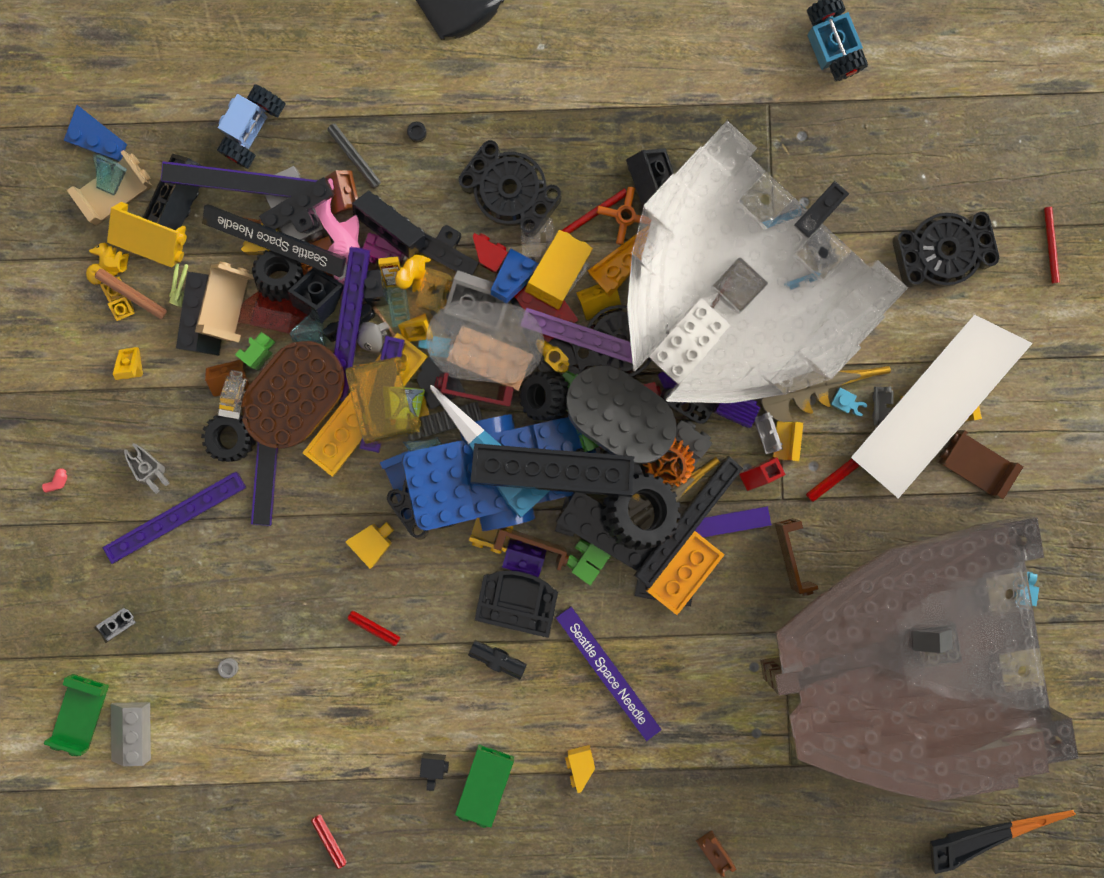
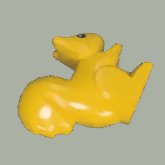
M100 243L95 248L89 250L90 253L99 256V264H92L86 269V277L91 284H101V281L95 278V274L100 268L113 276L127 270L129 255L126 253L122 255L121 251L117 252V248H113L107 243Z
M414 255L410 259L407 258L403 267L396 273V285L404 290L412 285V292L418 290L421 293L428 282L425 275L430 273L425 270V263H429L431 259L422 255Z
M537 339L536 346L544 356V360L555 371L560 373L567 372L569 369L568 357L558 347L552 346L543 339Z

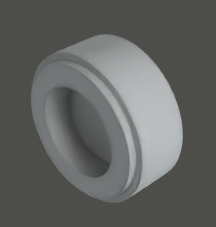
M226 658L218 665V673L223 678L233 677L239 669L237 661L232 658Z

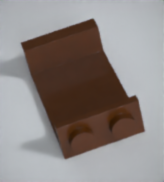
M958 430L950 438L948 447L944 448L940 453L938 463L994 498L1004 499L1024 466L1019 463L1010 462L969 437L966 430Z
M792 518L776 522L775 527L791 589L802 594V596L814 594L813 591L819 589L818 585L810 581L802 583L800 581L788 532L803 529L802 521Z
M507 527L498 529L494 541V549L501 551L507 536L558 553L555 562L556 569L561 571L562 566L566 567L569 556L565 547Z

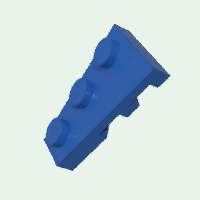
M76 105L64 141L120 161L123 157L120 152L125 151L127 144L80 106Z

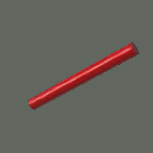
M625 188L598 206L611 207L626 197L627 190ZM598 206L561 231L570 234L599 215L597 214Z
M1045 207L1044 214L1051 282L1055 284L1060 283L1053 210L1052 207Z

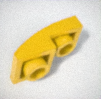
M100 284L109 301L107 304L116 321L135 314L131 300L106 284Z

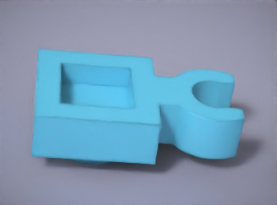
M842 388L837 389L830 403L831 406L845 413H849L851 409L856 416L863 415L858 412V406L867 407V404L864 402H855L857 396Z

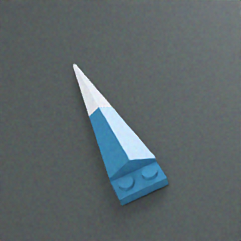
M430 385V389L473 452L474 443L501 445L439 390ZM496 486L506 503L520 518L550 492L549 490Z

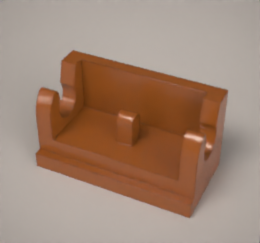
M712 830L696 840L721 877H725L724 873L727 870L731 872L737 870L732 859Z

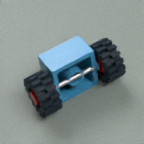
M818 0L817 3H813L806 10L813 26L807 36L821 70L829 67L834 80L841 81L864 70V68L868 67V62L849 12L842 14L846 10L843 1Z

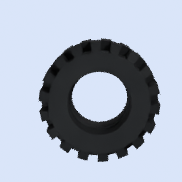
M267 250L263 251V255L259 254L257 260L253 262L252 273L259 293H262L263 297H268L271 301H274V299H277V302H282V299L290 300L288 290L304 276L301 262L273 251L268 252ZM276 271L287 272L284 277L279 279L269 277Z
M533 372L526 376L527 379L523 380V386H520L521 394H519L523 412L527 413V416L533 418V420L561 418L566 413L565 410H567L566 395L569 384L565 382V378L557 372Z
M215 415L213 420L209 419L207 421L208 426L203 428L205 434H201V438H205V442H202V445L207 447L205 451L207 454H212L210 457L213 459H218V461L222 462L238 461L241 458L247 457V453L253 450L251 446L255 445L256 441H253V437L245 428L242 420L243 416L239 415V419ZM227 426L233 427L238 435L237 443L231 449L225 448L220 440L221 432Z

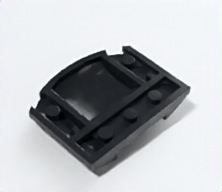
M416 0L441 40H445L444 37H455L456 39L477 31L496 15L501 1L502 3L504 2V0Z
M508 570L498 571L490 575L486 574L483 576L474 621L549 638L558 591L554 590L543 579L525 572Z

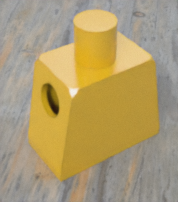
M388 522L380 528L372 524L348 539L346 543L371 569L392 544L387 537L394 531V528Z

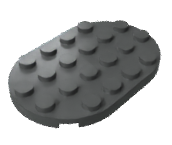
M611 366L588 368L576 376L567 391L566 405L571 423L581 434L612 455L634 456V465L657 461L671 448L676 436V421L671 408L663 398L624 371Z

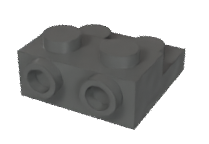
M680 420L676 425V442L679 443L683 440V447L689 445L687 452H693L691 458L695 459L693 464L695 466L713 443L709 441L711 437L703 431L701 433L697 432L694 429L696 426L691 421L686 420L684 422ZM679 458L678 463L680 465V468L683 470V462L681 458Z

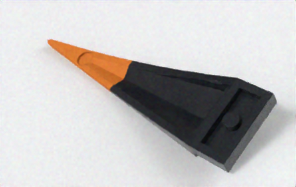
M1070 810L949 833L945 838L930 841L932 870L935 874L954 870L999 844L1039 827L1074 816L1076 813Z

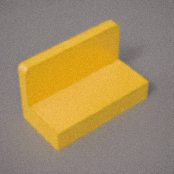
M599 285L576 292L586 320L592 319L605 308L621 305L618 290L610 297ZM616 309L608 310V311H606L605 313L614 311V310H616Z
M777 421L776 430L780 442L783 444V450L773 452V457L782 460L799 461L803 423Z

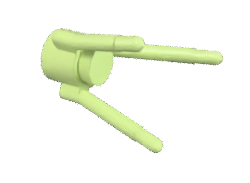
M177 263L174 269L169 303L182 307L184 297L182 287L188 265H184L178 288H176L179 264Z

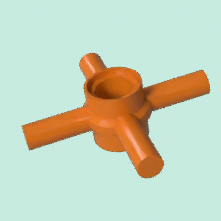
M634 187L627 188L624 205L617 210L598 206L597 214L615 217L620 225L616 244L619 245L624 244L627 226H630L633 222L650 225L652 221L649 217L637 215L631 207L635 192ZM621 213H629L630 219L624 220L621 217Z

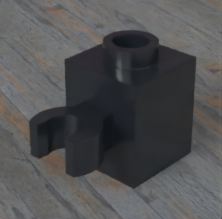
M423 753L420 778H428L426 791H434L436 779H443L444 774L448 773L449 761H446V755Z

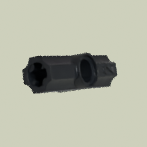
M477 640L474 641L468 653V656L485 663L488 668L496 672L502 671L519 680L527 666L526 663L509 656V653L497 647L492 648Z

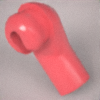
M57 469L52 482L42 485L43 491L48 493L62 489L67 480L66 470Z

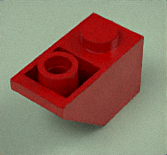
M474 233L473 240L480 265L497 275L507 257V248L500 243H496V245L489 241L490 238L482 233L479 235Z
M772 457L739 473L747 491L766 485L786 475L777 457Z

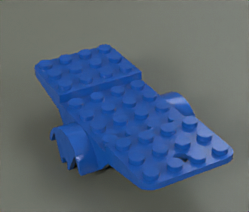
M512 414L475 421L502 446L575 452L578 448L583 449L578 437L582 434H577L576 428L571 423L569 417L516 429ZM462 434L461 441L410 451L402 458L415 523L421 530H431L480 518L482 531H489L536 519L533 507L520 518L509 507L496 486L471 484L473 450ZM592 449L587 451V453H596V450ZM550 491L538 503L572 496L573 492Z

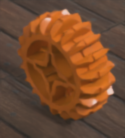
M675 437L669 451L674 453L667 451L665 455L658 459L660 462L659 467L656 465V462L643 464V466L647 467L645 473H651L654 477L659 476L663 478V483L668 482L672 487L674 484L678 487L681 485V482L686 483L687 478L692 476L691 472L695 469V466H693L695 459L691 458L693 452H687L689 445L683 447V440L677 443ZM679 458H681L683 462V470L680 469V465L678 463ZM666 460H667V462H668V461L671 462V461L673 460L672 464H671V463H670V464L667 463L666 465H664V464L666 463Z

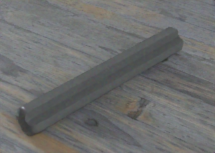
M330 125L327 131L371 187L376 188L379 186L381 181L337 125Z

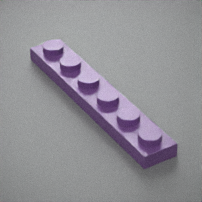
M526 308L521 327L632 363L631 342Z

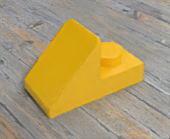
M138 347L119 350L113 371L115 380L143 376Z

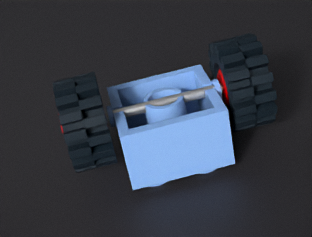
M254 84L247 99L237 94L229 102V109L226 114L222 115L219 120L218 128L227 137L224 136L217 151L231 161L249 169L256 157L254 153L249 151V148L267 119L264 112L278 118L286 105L285 102L257 84Z

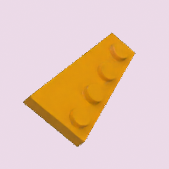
M649 225L587 270L608 297L630 275L632 254L641 262L650 228Z

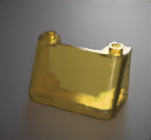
M398 356L346 368V377L360 431L366 444H380L420 432V419L410 412L401 375L406 370L403 359Z

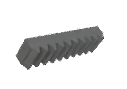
M478 402L458 407L474 422L483 420ZM442 411L421 417L418 420L408 421L406 432L409 441L457 428L448 413Z

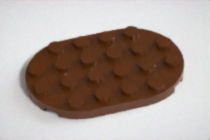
M312 341L293 342L281 348L249 385L243 396L241 407H243L242 420L248 433L257 442L271 448H290L305 441L333 409L342 395L344 371L339 359L330 349Z

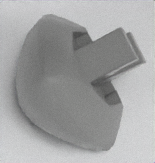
M372 322L362 323L358 329V345L368 352H381L383 345L382 337L387 335L386 330L390 327L386 322L378 325Z

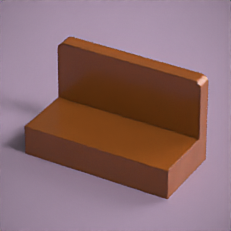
M336 170L325 177L327 180L329 178L333 180L335 196L332 197L330 203L333 215L343 210H353L352 203L358 199L352 171Z
M241 359L206 368L205 381L214 397L223 395L226 383L239 385L240 390L247 389L250 385L245 374L246 364Z

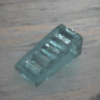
M390 287L386 289L391 322L392 327H398V324L411 319L407 291L399 287ZM402 292L403 296L392 297L393 293ZM393 301H404L403 304L393 305ZM405 308L403 312L394 313V309ZM405 315H406V318H407V319H402V320H396V319H395V317L405 316Z

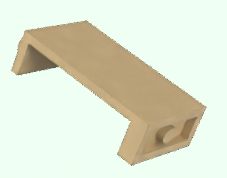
M124 150L120 153L124 157L122 160L81 189L72 186L67 190L90 223L94 225L100 224L110 217L111 207L120 202L128 204L152 187V184L149 182L150 176L144 169H140L138 166L140 162L134 154H128Z
M221 261L219 264H211L195 330L196 333L228 342L239 343L241 335L235 334L247 281L254 279L253 275L249 274V270L239 267L234 269L231 268V264Z

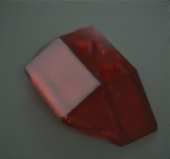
M259 291L241 304L238 319L240 324L312 340L316 323L314 319L292 306L291 300L286 301V299H282V302H277V299L274 298V301H271L268 297H263Z

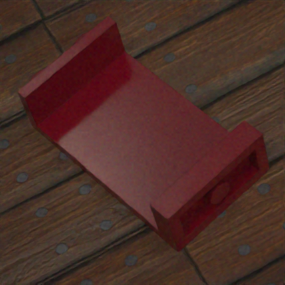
M440 373L435 378L434 387L442 394L510 407L514 387L499 386L497 400L447 390L446 384L449 373Z

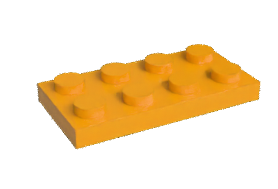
M694 531L654 584L646 591L678 615L725 554Z

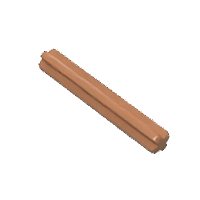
M100 268L96 272V279L159 319H163L166 315L167 310L107 271Z

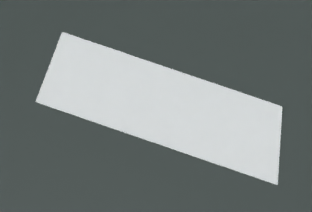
M974 315L851 458L899 499L1032 343Z

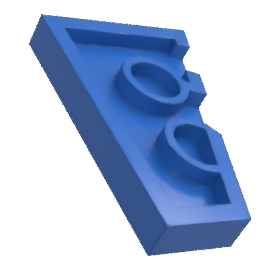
M510 248L491 288V295L507 304L528 284L539 263Z

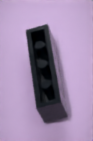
M368 190L352 203L353 216L357 215L359 221L410 259L425 246L426 233L420 227L412 224L407 217L399 214L392 206L383 202L378 195H374Z

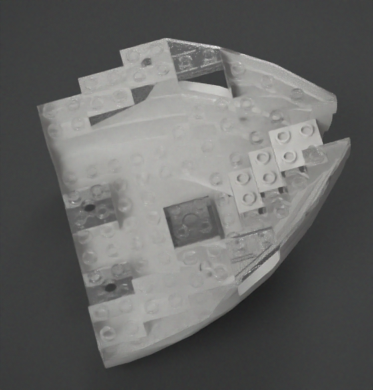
M728 120L703 147L700 146L676 174L673 173L644 205L632 252L627 310L633 370L636 371L649 357L677 384L666 398L667 402L735 403L783 395L830 380L861 349L859 344L885 318L883 314L908 289L879 260L869 264L862 261L823 223L809 238L794 226L806 213L807 209L751 158L757 147ZM767 194L771 197L769 205H764L761 202L762 195ZM812 213L800 224L808 232L815 229L816 224L819 222V220L811 219ZM823 247L828 250L827 258L819 256L818 251L820 248Z

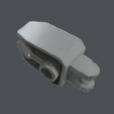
M133 443L132 445L138 452L137 458L125 449L126 461L136 480L148 485L157 494L160 490L153 482L154 480L159 478L163 485L167 486L170 484L163 475L165 467L149 452Z

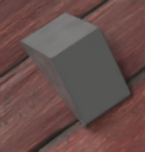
M952 629L912 630V650L943 653L953 649Z

